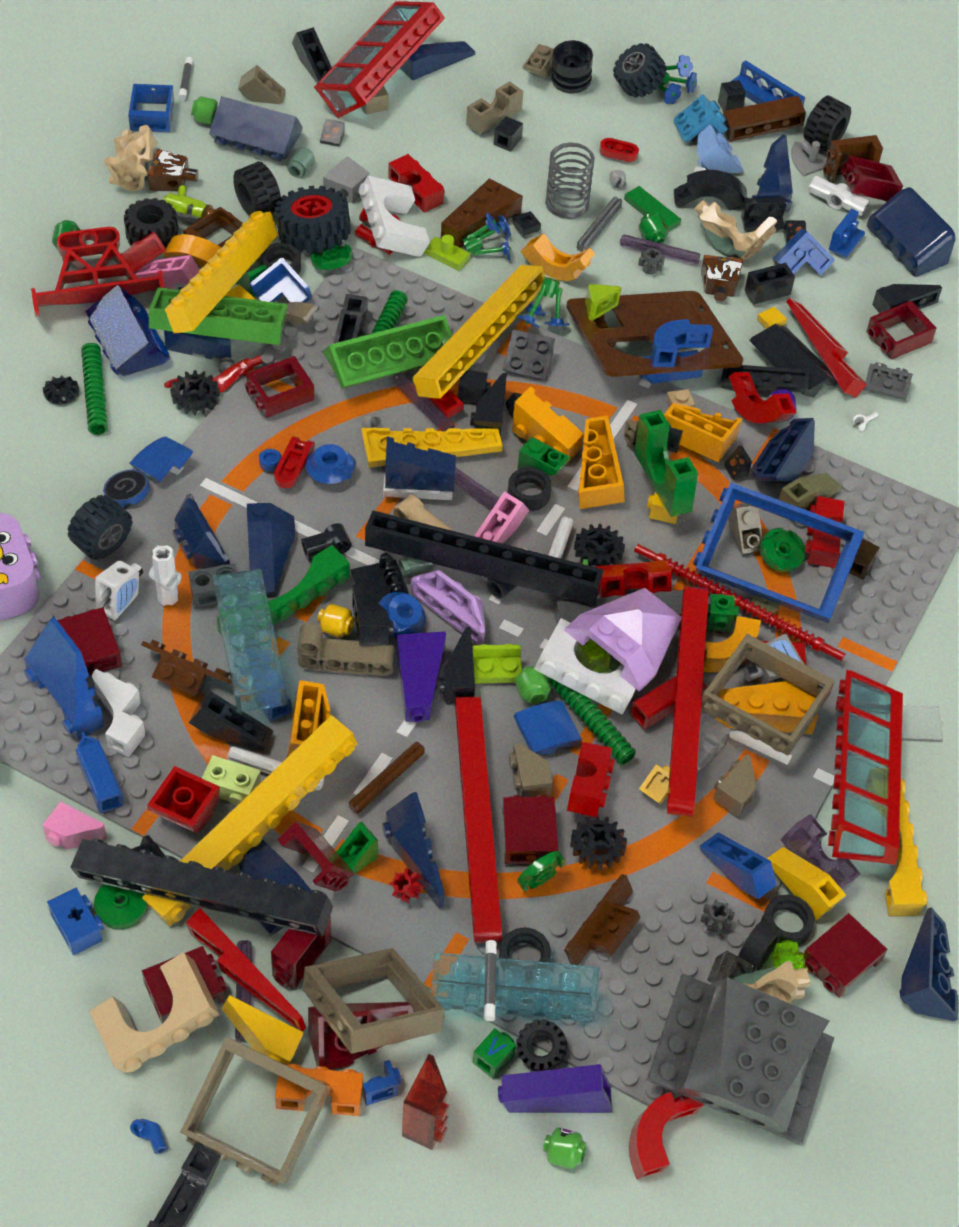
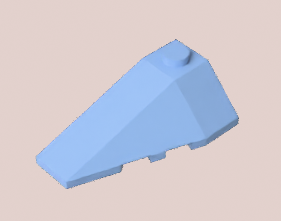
M712 124L708 125L698 134L697 154L700 166L709 170L741 173L743 168L740 160L736 155L732 156V147L723 137L725 136L724 133L721 134Z

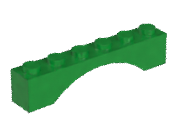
M333 545L313 556L311 566L304 578L287 593L263 603L236 605L218 616V632L235 650L249 644L261 633L268 632L272 626L288 619L291 614L300 608L307 607L311 601L319 596H324L336 585L344 583L350 577V562Z

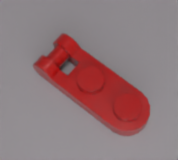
M292 436L274 472V481L278 487L291 488L297 483L308 457L314 451L315 442L309 440L307 442L301 441L299 437Z

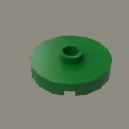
M345 244V247L334 245V249L330 251L325 248L321 253L317 251V253L311 254L312 265L319 270L337 269L348 264L353 259L352 249L347 244Z
M779 527L771 529L765 534L760 543V554L764 562L778 572L788 573L796 570L805 559V545L802 539L791 530L786 531L783 530L784 528Z
M554 851L541 857L522 872L518 877L517 883L523 891H528V886L531 889L541 886L555 876V873H557L555 868L558 865L560 868L564 866V857L559 851Z
M106 884L99 888L94 898L96 915L111 929L124 930L135 926L142 916L146 914L147 904L142 898V893ZM118 900H124L121 904L116 903Z

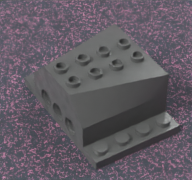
M683 974L680 977L646 1081L797 1144H802L835 1037L823 1033L830 1020L727 977L709 985Z

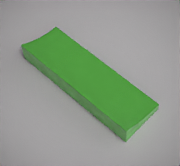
M157 288L149 308V329L173 332L165 308L181 292L180 290ZM224 296L194 331L182 333L280 345L287 314V304Z
M442 315L331 344L322 353L330 363L341 389L422 368L453 335L446 316Z

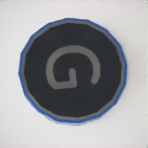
M134 469L124 470L108 479L104 485L103 492L122 507H126L125 504L131 503V505H134L146 497L150 489L149 481L146 474L142 471Z

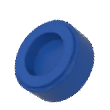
M266 449L259 455V465L265 471H275L282 456L275 449Z

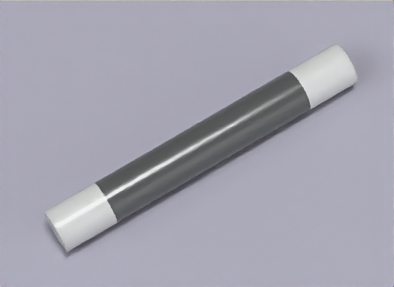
M191 57L185 58L178 96L181 101H185L187 97L193 63Z
M494 940L486 941L485 1021L495 1020L497 942Z

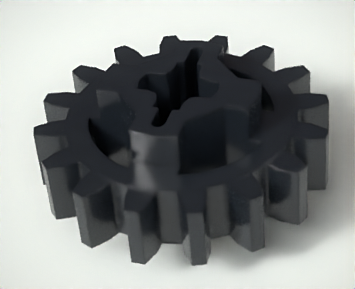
M194 370L191 375L186 371L185 377L178 375V382H172V388L170 389L172 403L177 404L178 410L184 408L185 414H188L189 411H193V415H196L197 411L205 414V408L212 410L213 403H218V397L220 396L218 382L213 381L212 375L206 377L205 371L197 374V371Z
M590 524L589 530L582 528L581 534H576L574 541L575 557H581V564H583V559H587L588 566L617 565L618 560H622L625 549L623 536L618 537V530L610 531L611 526L609 525L606 528H602V524H598V528H594Z
M599 815L595 817L594 821H591L589 817H585V823L578 822L576 829L572 830L570 847L573 848V856L580 855L579 863L582 864L587 861L589 869L594 864L597 865L598 870H602L604 864L610 869L612 868L613 861L619 863L621 856L625 855L627 838L623 837L625 830H617L618 822L610 824L609 817L607 816L604 821L600 820Z

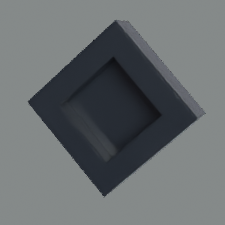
M531 211L513 217V224L522 236L541 230V223Z

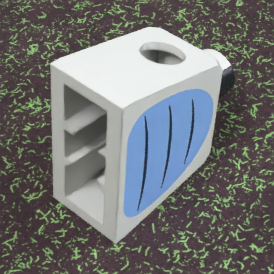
M117 561L96 577L95 609L104 607L106 615L116 620L138 595L139 577L143 575L141 566L136 563L129 566L122 561Z

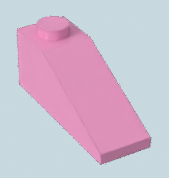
M187 255L152 260L134 274L140 279L157 276V271L162 270L164 286L174 289L175 283L188 284L190 279L199 273L200 269L192 256Z
M504 491L475 534V537L503 544L517 530L529 509L524 503Z

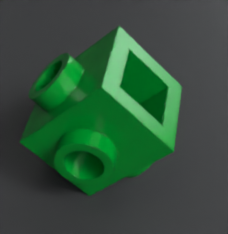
M710 594L707 608V630L731 632L733 620H736L739 613V607L735 606V596Z

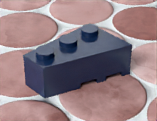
M164 331L166 350L188 355L193 353L205 355L206 359L211 360L213 357L220 359L225 357L232 358L231 339Z
M387 436L385 488L454 492L456 455L428 448L427 451L415 448L413 443L408 442L407 445L394 442V438Z

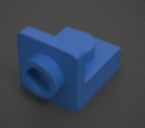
M390 1060L384 1061L385 1077H373L363 1084V1098L366 1106L398 1096V1085L402 1084L398 1068H393Z

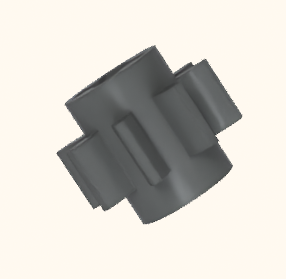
M650 248L645 252H641L638 266H643V272L647 274H655L657 271H662L665 257H660V251Z
M716 899L711 906L708 904L704 905V914H702L700 921L706 923L707 932L711 930L720 935L724 928L727 930L731 929V921L734 918L735 912H729V903L724 904Z

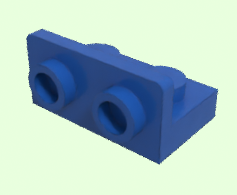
M851 209L833 231L829 246L830 251L847 258L864 237L865 231L857 228L859 221H857L858 211Z

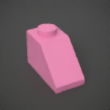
M63 802L57 805L43 824L46 840L54 846L60 845L66 849L79 847L82 839L90 841L100 839L104 841L107 837L104 823Z

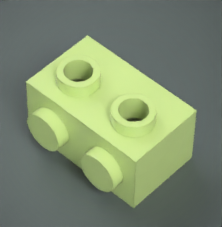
M212 755L202 779L220 787L219 799L237 806L261 783V770Z

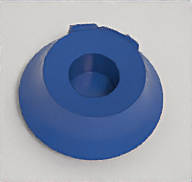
M334 444L320 446L310 454L306 461L308 474L314 480L326 484L339 483L345 479H350L356 466L355 458L340 446Z
M393 592L381 599L379 604L387 611L389 621L393 620L394 632L390 636L397 639V635L415 634L422 631L426 620L425 611L415 597L404 592Z

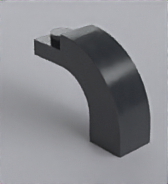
M719 170L697 171L687 175V183L674 189V203L680 208L701 197H715L723 201L729 210H732L744 204V199L747 198V188L737 177L730 173Z

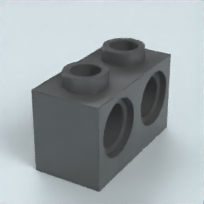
M236 563L205 569L201 568L188 572L194 608L242 600L241 583Z

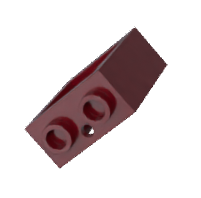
M850 155L847 162L842 166L841 173L853 194L888 201L903 188V184L892 165Z
M909 301L870 317L866 332L892 360L932 343L937 327L912 301ZM904 322L914 335L896 342L885 329Z
M295 356L246 373V392L249 396H253L256 408L259 411L262 410L266 418L315 400L314 384ZM287 376L290 377L296 386L270 397L266 395L261 387Z
M331 916L323 937L293 929H288L271 951L272 976L278 984L296 989L304 978L305 967L314 965L331 942Z

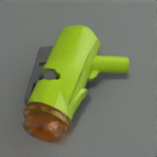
M183 185L179 186L178 195L169 193L163 198L166 203H170L172 208H175L178 219L186 220L190 223H196L216 210L212 205L186 197L187 188Z

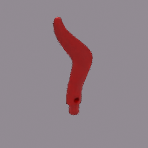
M261 356L241 360L214 377L213 381L218 382L219 393L227 390L243 374L254 370L253 367L263 364ZM177 378L165 382L164 386L171 388L173 381L178 382Z

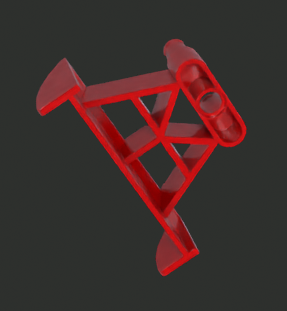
M108 226L61 233L57 238V245L63 264L56 288L53 291L36 293L35 288H31L35 317H40L38 307L109 301L143 292L156 291L158 287L165 288L162 270L157 271V276L137 278L118 251L120 247V234L118 230ZM87 240H91L94 242L91 245L84 244V242ZM103 254L94 268L80 258ZM113 257L117 265L107 266V264ZM70 264L75 265L80 270L69 271ZM126 276L128 278L125 281L98 283V279ZM90 280L94 282V285L63 289L64 285L68 283Z

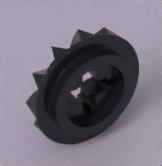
M63 375L60 378L52 376V380L46 381L45 387H43L45 399L58 405L72 402L79 394L78 383L73 381L71 376L64 378ZM65 387V390L60 389L59 391H57V388Z

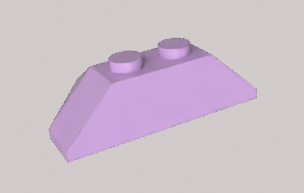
M440 570L414 576L411 579V594L461 633L464 632L466 627H471L472 642L476 645L484 644V603L478 596L472 595L464 589L461 583L455 582Z

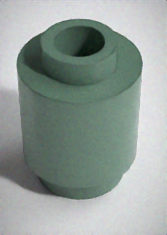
M299 148L288 162V172L297 178L305 175L315 161L313 152L308 148Z
M406 556L399 560L402 576L404 578L409 577L410 579L414 576L433 572V567L436 565Z

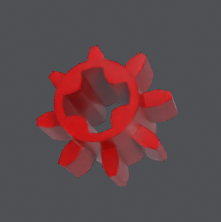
M405 868L404 873L395 872L393 881L389 883L395 890L392 896L398 899L401 898L405 903H409L410 898L419 899L421 889H424V886L419 882L422 876L416 872L413 873L408 868Z

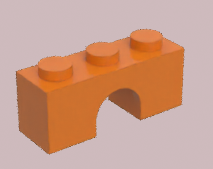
M297 1064L287 1065L332 1087L328 1094L332 1099V1114L360 1116L363 1073H358L353 1069L333 1071L321 1066L310 1069L302 1068V1066ZM278 1075L275 1093L276 1109L304 1111L305 1100L313 1092Z

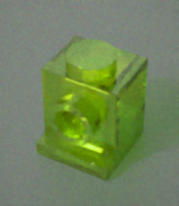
M785 940L776 943L772 953L774 968H778L784 962L790 961L794 969L806 968L808 972V967L804 966L803 952H799L797 942Z

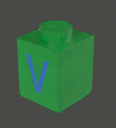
M494 1028L473 1051L472 1063L494 1080L514 1057L516 1044L507 1033H501Z

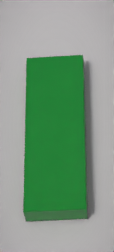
M638 186L624 195V200L644 216L649 213L661 215L669 231L680 225L681 218L642 187Z

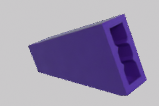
M446 631L397 635V657L405 722L430 720L445 653Z
M601 1064L502 1075V1086H498L499 1102L504 1104L508 1113L613 1112L611 1085Z

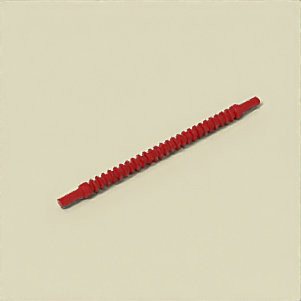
M637 544L635 547V553L652 562L666 561L672 574L675 573L676 577L681 576V580L687 579L688 584L692 582L694 587L698 585V588H706L710 594L735 596V606H738L741 612L745 610L746 615L752 614V618L758 617V620H763L764 624L769 623L771 628L775 626L776 631L780 629L782 634L786 632L788 637L793 636L794 640L799 639L800 643L805 642L806 647L812 646L811 649L816 652L821 651L840 662L843 661L846 653L825 643V639L819 636L815 638L814 633L809 635L808 630L804 632L802 627L796 628V624L791 625L790 621L785 622L783 617L779 619L778 614L774 616L772 611L766 612V608L760 609V605L755 606L754 602L749 603L748 598L743 600L742 595L738 597L736 592L732 594L730 589L725 590V586L719 587V583L713 584V580L708 581L706 576L702 578L700 573L696 575L695 570L691 572L689 567L685 569L683 564L678 565V561L672 562V558L667 559V556L663 553L657 554L640 544Z

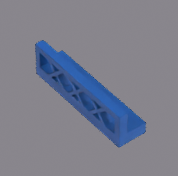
M746 60L742 62L740 75L731 80H739L746 92L745 97L756 104L798 95L804 106L805 97ZM747 70L751 71L753 78L746 74ZM761 78L766 81L768 87L763 85ZM776 88L781 90L783 97L777 93Z

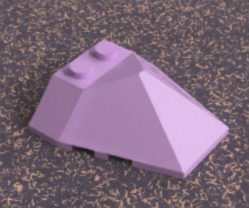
M643 588L580 614L564 631L581 645H584L590 639L595 641L624 665L621 677L635 689L641 691L655 677L682 617L646 588Z

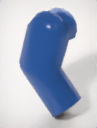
M136 1119L131 1123L130 1131L132 1134L150 1141L155 1154L163 1153L168 1149L158 1123L146 1119Z

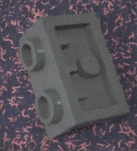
M870 363L865 381L867 385L863 390L906 400L913 374L908 373V370L904 368L892 369L883 363Z

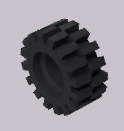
M536 1019L530 1024H525V1028L519 1031L520 1035L516 1039V1049L520 1059L528 1067L536 1071L555 1069V1066L560 1065L563 1062V1057L567 1054L566 1048L568 1047L565 1034L554 1022L546 1019ZM538 1035H547L552 1040V1049L545 1056H538L532 1051L531 1043Z

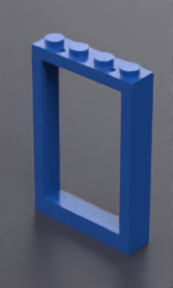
M730 482L728 489L724 488L719 501L722 504L720 509H715L712 515L711 522L714 523L711 531L707 530L703 537L702 543L705 544L702 553L697 552L693 565L696 566V573L829 623L862 542L864 531ZM736 500L846 541L819 609L709 567Z

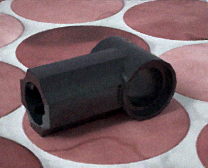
M341 523L328 526L323 533L301 539L304 554L308 559L313 558V556L331 545L341 554L346 553L352 547L349 536Z

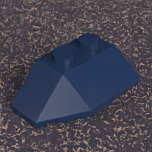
M814 418L793 419L789 426L779 431L769 440L751 468V472L758 481L791 483L799 478L814 453Z
M187 494L174 519L175 529L173 530L176 542H181L185 558L187 560L190 559L194 567L199 569L230 564L228 556L221 547L192 494Z

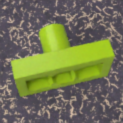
M444 235L442 238L435 236L424 251L425 255L457 271L470 260V253L455 246L454 237L451 235Z

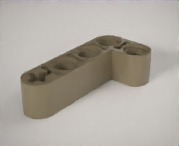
M305 623L300 628L297 653L298 664L301 668L378 676L390 675L394 670L396 650L390 644L359 646V641L322 638V628L314 623Z

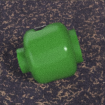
M200 96L197 100L193 101L191 116H194L196 122L212 125L218 108L217 100Z
M533 666L522 669L515 680L521 699L530 704L542 703L547 699L551 690L547 676L535 670Z
M556 1128L552 1135L547 1134L543 1144V1151L547 1152L548 1162L568 1169H573L577 1164H582L587 1148V1142L583 1141L580 1133L563 1128Z

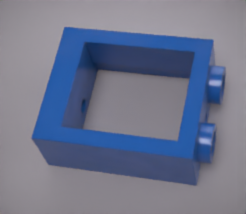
M133 84L128 114L130 130L139 131L140 126L148 125L152 132H170L174 107L173 85ZM139 103L167 104L166 111L138 110Z

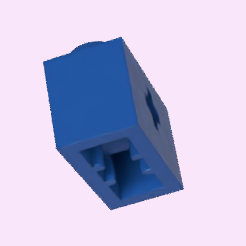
M77 887L47 901L50 915L72 955L102 941L100 932L104 929L98 915L92 916L90 912L92 906L86 894L81 896Z

